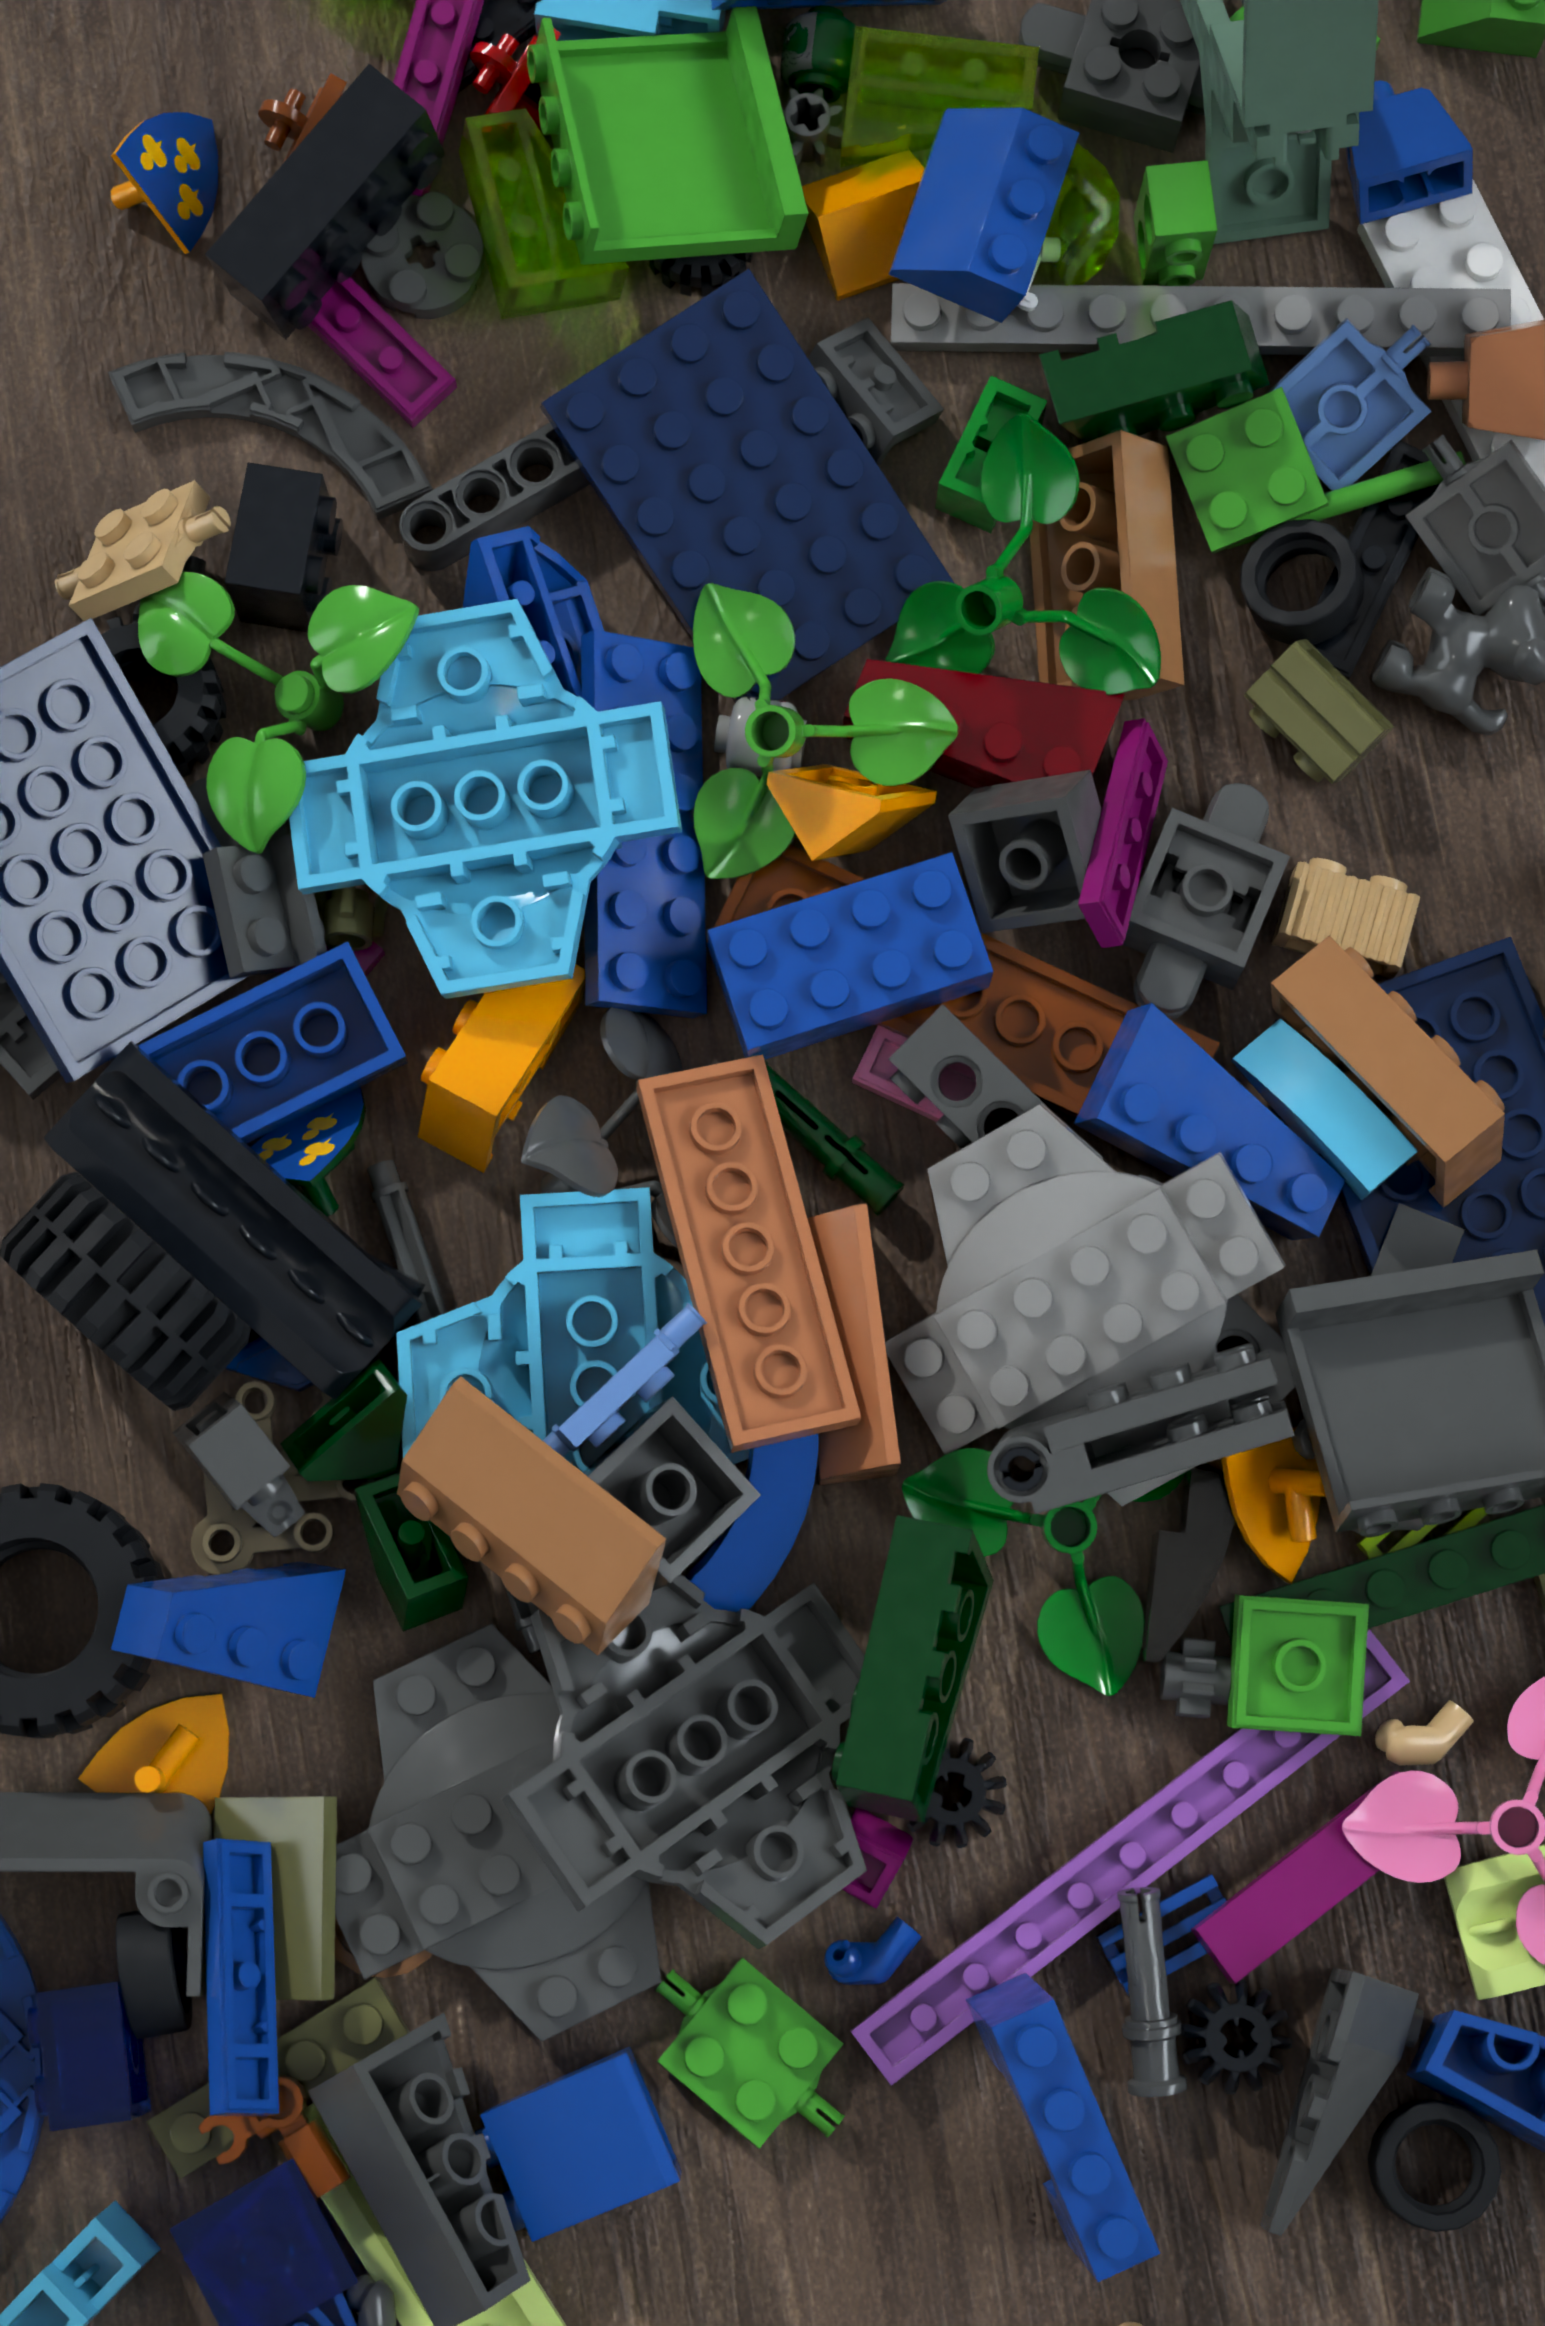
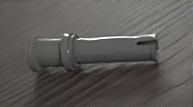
M1140 1887L1143 1914L1139 1916L1137 1894H1135L1134 1888H1130L1117 1893L1118 1900L1120 1901L1131 2015L1125 2017V2023L1122 2025L1123 2037L1130 2040L1133 2064V2078L1127 2082L1128 2093L1138 2097L1169 2096L1187 2090L1188 2086L1187 2077L1179 2072L1176 2036L1181 2034L1182 2024L1177 2014L1170 2012L1159 1900L1161 1893L1159 1888Z

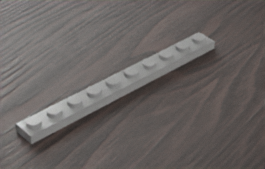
M892 283L891 345L896 351L1050 352L1058 349L1059 352L1091 353L1099 350L1097 338L1116 333L1119 344H1123L1156 332L1154 326L1156 321L1230 300L1249 315L1260 354L1307 355L1346 318L1369 342L1382 347L1385 351L1414 324L1421 332V335L1404 351L1422 335L1431 343L1418 356H1464L1465 334L1511 326V289L1031 285L1028 292L1033 293L1038 299L1035 310L1028 312L1016 306L1008 317L1000 323L912 284Z

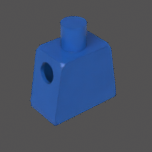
M1375 81L1373 111L1359 112L1358 146L1346 147V158L1357 218L1360 225L1472 194L1473 149L1470 142L1429 89L1418 88L1395 95L1392 86L1388 82Z

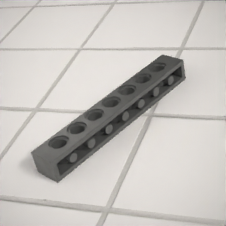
M943 1004L889 1058L898 1068L890 1079L916 1104L926 1096L944 1114L936 1124L961 1149L971 1141L974 1142L986 1135L985 1123L988 1116L994 1110L1009 1108L1020 1116L1043 1103ZM955 1063L968 1065L976 1076L974 1092L968 1098L961 1101H953L947 1098L940 1088L942 1072L945 1068ZM1236 1294L1228 1299L1226 1316L1216 1342V1347L1225 1337L1236 1335L1252 1343L1255 1354L1269 1350L1278 1384L1228 1399L1229 1405L1262 1394L1269 1395L1271 1404L1280 1402L1295 1388L1282 1337Z

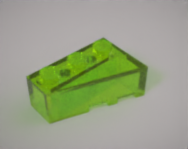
M856 26L841 147V167L874 161L908 150L912 153L931 149L943 113L947 108H1025L1032 111L1039 47Z
M526 108L465 118L459 148V155L477 226L481 234L501 319L620 300L629 267L626 262L581 265L576 241L567 240L564 232L563 206L566 198L563 187H555L551 174L552 148Z

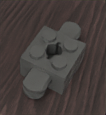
M1091 0L1087 15L1045 3H1037L1027 10L1021 20L1018 41L1021 59L1030 65L1067 75L1063 87L1058 119L1174 153L1186 111L1205 116L1199 51L1180 1ZM1133 47H1134V48H1142V49H1144V50L1150 52V54L1147 53V52H1145V51H1143V50H1140V49H1130V48H1133Z
M1234 783L1223 786L1211 799L1203 820L1177 809H1171L1137 889L1126 938L1123 941L1124 946L1146 954L1134 984V998L1139 1007L1153 1003L1172 1020L1179 1018L1190 1008L1203 978L1228 989H1234L1246 965L1290 858L1289 855L1259 843L1268 822L1269 805L1262 793L1251 785Z

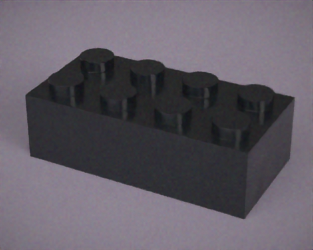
M368 64L206 252V257L230 294L285 340L296 328L301 330L314 320L320 311L322 297L336 281L342 283L355 272L362 259L361 252L365 249L366 245L376 235L383 236L388 233L402 213V204L416 188L419 190L426 188L439 173L442 166L441 159L445 153L426 109L372 65Z

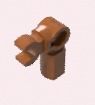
M278 2075L279 2114L269 2116H209L200 2124L198 2129L201 2134L213 2130L218 2125L228 2127L233 2133L234 2142L231 2148L216 2157L219 2165L231 2163L241 2157L248 2147L250 2137L257 2134L260 2139L264 2140L279 2130L284 2139L277 2144L311 2202L351 2178L350 2173L318 2119L309 2122L304 2113L307 2106V2095L302 2084L293 2077Z

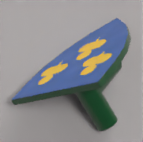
M361 1088L355 1089L269 1132L251 1147L289 1183L300 1185L306 1198L327 1217L334 1214L338 1210L339 1205L325 1177L355 1149L354 1141L363 1127L366 1114V1105Z

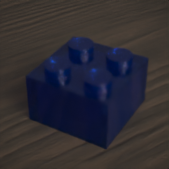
M120 1981L66 1987L36 1993L37 2006L29 2007L28 2033L32 2048H41L44 2075L35 2077L34 2093L39 2117L48 2116L49 2130L57 2131L130 2121L151 2112L144 2038L136 2039L130 2029L121 1994Z
M293 2158L169 2229L219 2326H285L358 2283Z

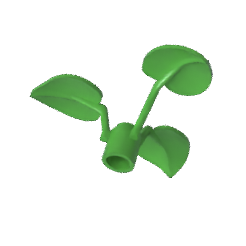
M182 572L177 584L140 599L138 620L139 643L144 657L156 670L173 677L194 674L206 664L211 649H214L226 658L276 686L274 693L276 707L281 715L289 719V721L259 729L254 742L242 737L227 739L213 755L207 773L206 788L211 808L223 829L244 848L261 854L272 835L292 815L299 804L305 788L306 768L300 753L292 744L275 737L290 733L301 736L306 732V727L314 731H325L333 727L340 719L344 708L341 693H354L369 687L382 676L398 656L408 640L420 609L416 604L367 586L348 585L333 590L317 605L308 626V640L313 649L319 653L310 663L314 675L306 671H294L283 676L219 639L231 625L235 616V607L228 592L215 580L195 572Z
M708 583L703 587L697 602L693 622V645L696 663L706 683L714 691L725 697H741L747 694L756 683L758 684L759 699L755 702L756 710L751 713L746 722L745 737L750 748L759 754L757 763L762 769L760 780L753 772L744 768L722 770L712 775L698 792L693 812L694 828L702 854L704 873L708 878L727 879L748 875L778 859L791 845L796 833L766 783L768 772L774 771V759L787 758L796 754L803 746L806 737H854L851 743L850 756L855 768L873 783L883 786H899L917 780L928 772L957 738L959 727L949 709L927 690L913 683L898 679H878L866 683L853 693L849 702V713L853 725H805L802 717L796 711L787 707L770 705L771 683L767 676L784 670L791 661L795 648L794 627L788 614L776 602L759 594L731 589L714 583Z

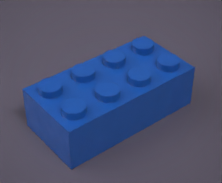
M952 852L708 930V949L745 1058L763 1054L764 1060L987 989L994 972Z
M348 941L138 1045L246 1144L408 1063L407 1057Z

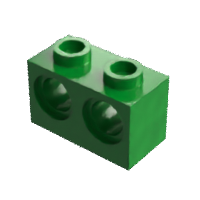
M991 375L939 481L935 509L991 533L997 520L989 514L981 494L982 467L989 447L1003 425L1017 414H1028L1042 425L1048 400Z

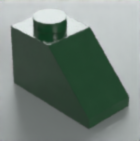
M399 1472L356 1488L355 1497L377 1578L404 1632L463 1609L468 1575L449 1535L430 1520L422 1521L416 1518L405 1507L401 1497L397 1494Z

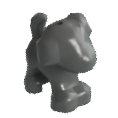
M1429 567L1416 586L1408 605L1411 609L1410 612L1425 621L1432 629L1424 665L1414 666L1413 655L1402 643L1389 639L1371 671L1372 682L1384 690L1419 696L1423 704L1434 710L1454 716L1472 732L1491 736L1503 728L1508 714L1505 708L1484 710L1473 700L1478 676L1484 668H1489L1507 680L1533 685L1545 682V613L1540 604L1539 593L1530 586L1511 585L1501 593L1485 616H1478L1456 609L1452 604L1455 594L1453 582L1444 573Z

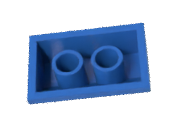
M947 108L943 113L889 275L1002 323L1026 296L1079 132L1025 108Z

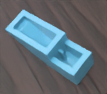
M542 0L536 3L534 16L537 35L542 18H551L553 28L561 33L557 41L722 32L726 10H712L711 0Z
M1281 1018L1231 1060L1290 1129L1317 1154L1320 1153L1331 1167L1346 1179V1184L1361 1201L1418 1152L1392 1121L1338 1067Z
M115 2200L98 2214L57 2258L44 2268L0 2314V2326H87L161 2248Z

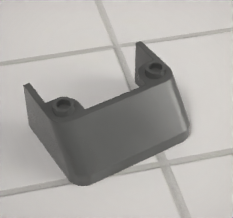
M0 1792V1887L1 1872H136L135 1899L141 1914L149 1922L157 1926L188 1927L186 1996L207 1995L203 1842L212 1840L213 1822L211 1814L204 1803L184 1793Z

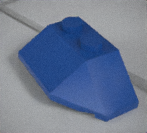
M530 526L473 540L470 545L463 608L518 599L563 689L582 698L581 636L594 629L604 631L587 579L559 553L542 543L540 536Z

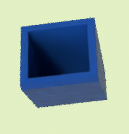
M630 2046L484 2110L480 2114L484 2127L475 2130V2135L484 2134L491 2159L486 2161L488 2167L493 2168L500 2164L510 2187V2190L501 2194L504 2197L514 2230L517 2232L526 2228L532 2242L679 2182L681 2179V2167Z

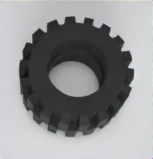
M133 614V624L124 625L120 616L106 620L110 630L101 635L127 681L140 675L155 674L167 677L178 685V693L173 707L165 717L152 725L182 778L191 774V771L187 764L195 758L203 765L211 756L207 744L209 741L219 743L223 733L219 719L226 718V703L222 696L224 689L210 656L206 664L194 674L181 677L165 675L153 668L142 653L138 637L139 614Z

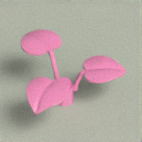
M1545 1676L1529 1686L1519 1696L1510 1711L1507 1723V1736L1511 1748L1523 1757L1538 1760L1522 1800L1514 1799L1501 1803L1493 1811L1490 1821L1455 1822L1459 1809L1458 1801L1453 1790L1444 1781L1433 1774L1423 1771L1400 1772L1379 1783L1344 1820L1342 1831L1353 1848L1366 1861L1384 1873L1404 1881L1424 1883L1442 1879L1455 1871L1461 1859L1460 1844L1456 1835L1491 1834L1494 1842L1504 1851L1515 1855L1527 1854L1545 1882V1858L1538 1848L1545 1837V1819L1540 1810L1535 1806L1545 1778ZM1540 1884L1528 1889L1519 1900L1516 1910V1929L1525 1949L1544 1965L1545 1884Z

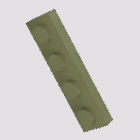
M378 1977L373 1978L277 2039L278 2075H286L297 2079L304 2087L307 2099L310 2098L309 2090L410 2032ZM209 2082L146 2121L179 2179L184 2178L230 2149L234 2142L232 2131L224 2125H218L213 2130L201 2134L198 2129L203 2120L210 2116Z

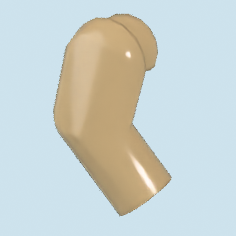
M1448 1700L1427 1726H1404L1398 1719L1385 1721L1380 1725L1375 1734V1743L1378 1749L1386 1753V1758L1399 1766L1432 1765L1445 1756L1472 1725L1474 1720L1459 1705Z

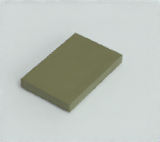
M337 1796L215 1797L214 1839L271 1842L276 2000H334Z

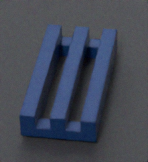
M1213 1874L1199 1879L1160 1901L1161 1917L1203 1894L1207 1896L1211 1904L1163 1930V1946L1191 1932V1928L1227 1901L1223 1898ZM1122 1922L1095 1937L1125 1994L1129 1996L1125 1952L1120 1954L1114 1944L1124 1938ZM1197 1941L1166 1958V1976L1207 1954L1202 1944Z

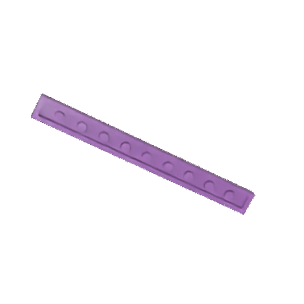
M1370 1629L1367 1630L1362 1719L1410 1682ZM1239 1728L850 2030L892 2086L974 2022L966 1999L1021 1974L1027 1973L1032 1977L1120 1908V1901L1117 1897L1119 1891L1134 1888L1135 1894L1141 1892L1140 1887L1150 1885L1341 1735Z

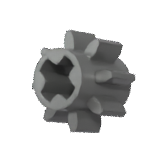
M794 88L791 89L790 101L786 109L782 108L796 165L798 166L800 162L808 163L815 161L819 167H823L828 147L842 149L844 132L837 128V126L842 122L843 108L841 105L829 108V105L823 99V89L818 88L814 94H799Z
M1184 1638L1180 1642V1652L1164 1651L1160 1672V1700L1176 1701L1175 1716L1206 1719L1210 1718L1211 1704L1227 1706L1231 1685V1658L1214 1655L1215 1640Z

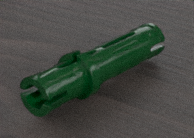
M765 1060L783 1130L825 1166L822 1172L831 1181L837 1178L840 1179L870 1206L877 1216L884 1212L898 1197L905 1185L901 1181H897L863 1150L866 1144L859 1137L854 1135L849 1138L808 1099L803 1097L774 1071Z

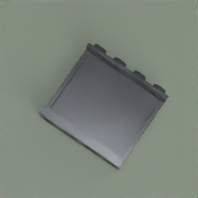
M1537 1250L1289 1289L1275 1315L1336 1533L1358 1529L1359 1534L1362 1536H1373L1396 1528L1399 1524L1398 1522L1418 1518L1422 1519L1424 1525H1437L1456 1519L1462 1514L1461 1511L1484 1507L1487 1514H1500L1519 1508L1524 1504V1500L1545 1497V1326L1533 1290L1543 1276L1544 1270Z

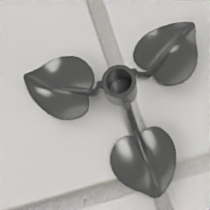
M610 1007L602 1016L600 1033L603 1047L613 1064L624 1075L636 1080V1085L633 1093L601 1129L590 1110L569 1096L560 1095L554 1097L535 1116L525 1141L521 1163L548 1172L541 1179L542 1194L580 1191L583 1194L599 1198L606 1196L614 1190L618 1180V1168L613 1155L608 1150L609 1144L606 1140L640 1103L636 1090L638 1080L683 1071L681 1059L673 1041L659 1023L648 1014ZM648 1181L617 1188L650 1187V1195L655 1198L651 1203V1214L665 1237L677 1247L660 1182Z

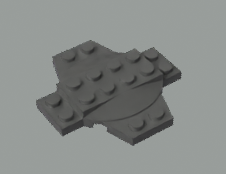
M680 1574L670 1584L653 1591L649 1604L598 1656L584 1644H576L566 1639L557 1630L552 1619L542 1610L538 1609L530 1618L560 1712L553 1744V1763L508 1793L501 1800L577 1912L590 1905L627 1877L632 1876L647 1882L678 1886L759 1950L867 1871L844 1798L839 1790L833 1788L829 1775L833 1754L840 1744V1725L851 1717L852 1696L860 1679L865 1655L814 1582L764 1616L742 1608L737 1612L714 1609L703 1600L705 1593Z
M492 1623L373 1680L384 1784L372 1810L369 1828L336 1845L335 1917L364 1980L426 1950L447 1961L470 1966L541 2042L661 1983L649 1882L629 1876L590 1905L577 1912L501 1800L508 1793L553 1763V1744L560 1712L552 1686Z

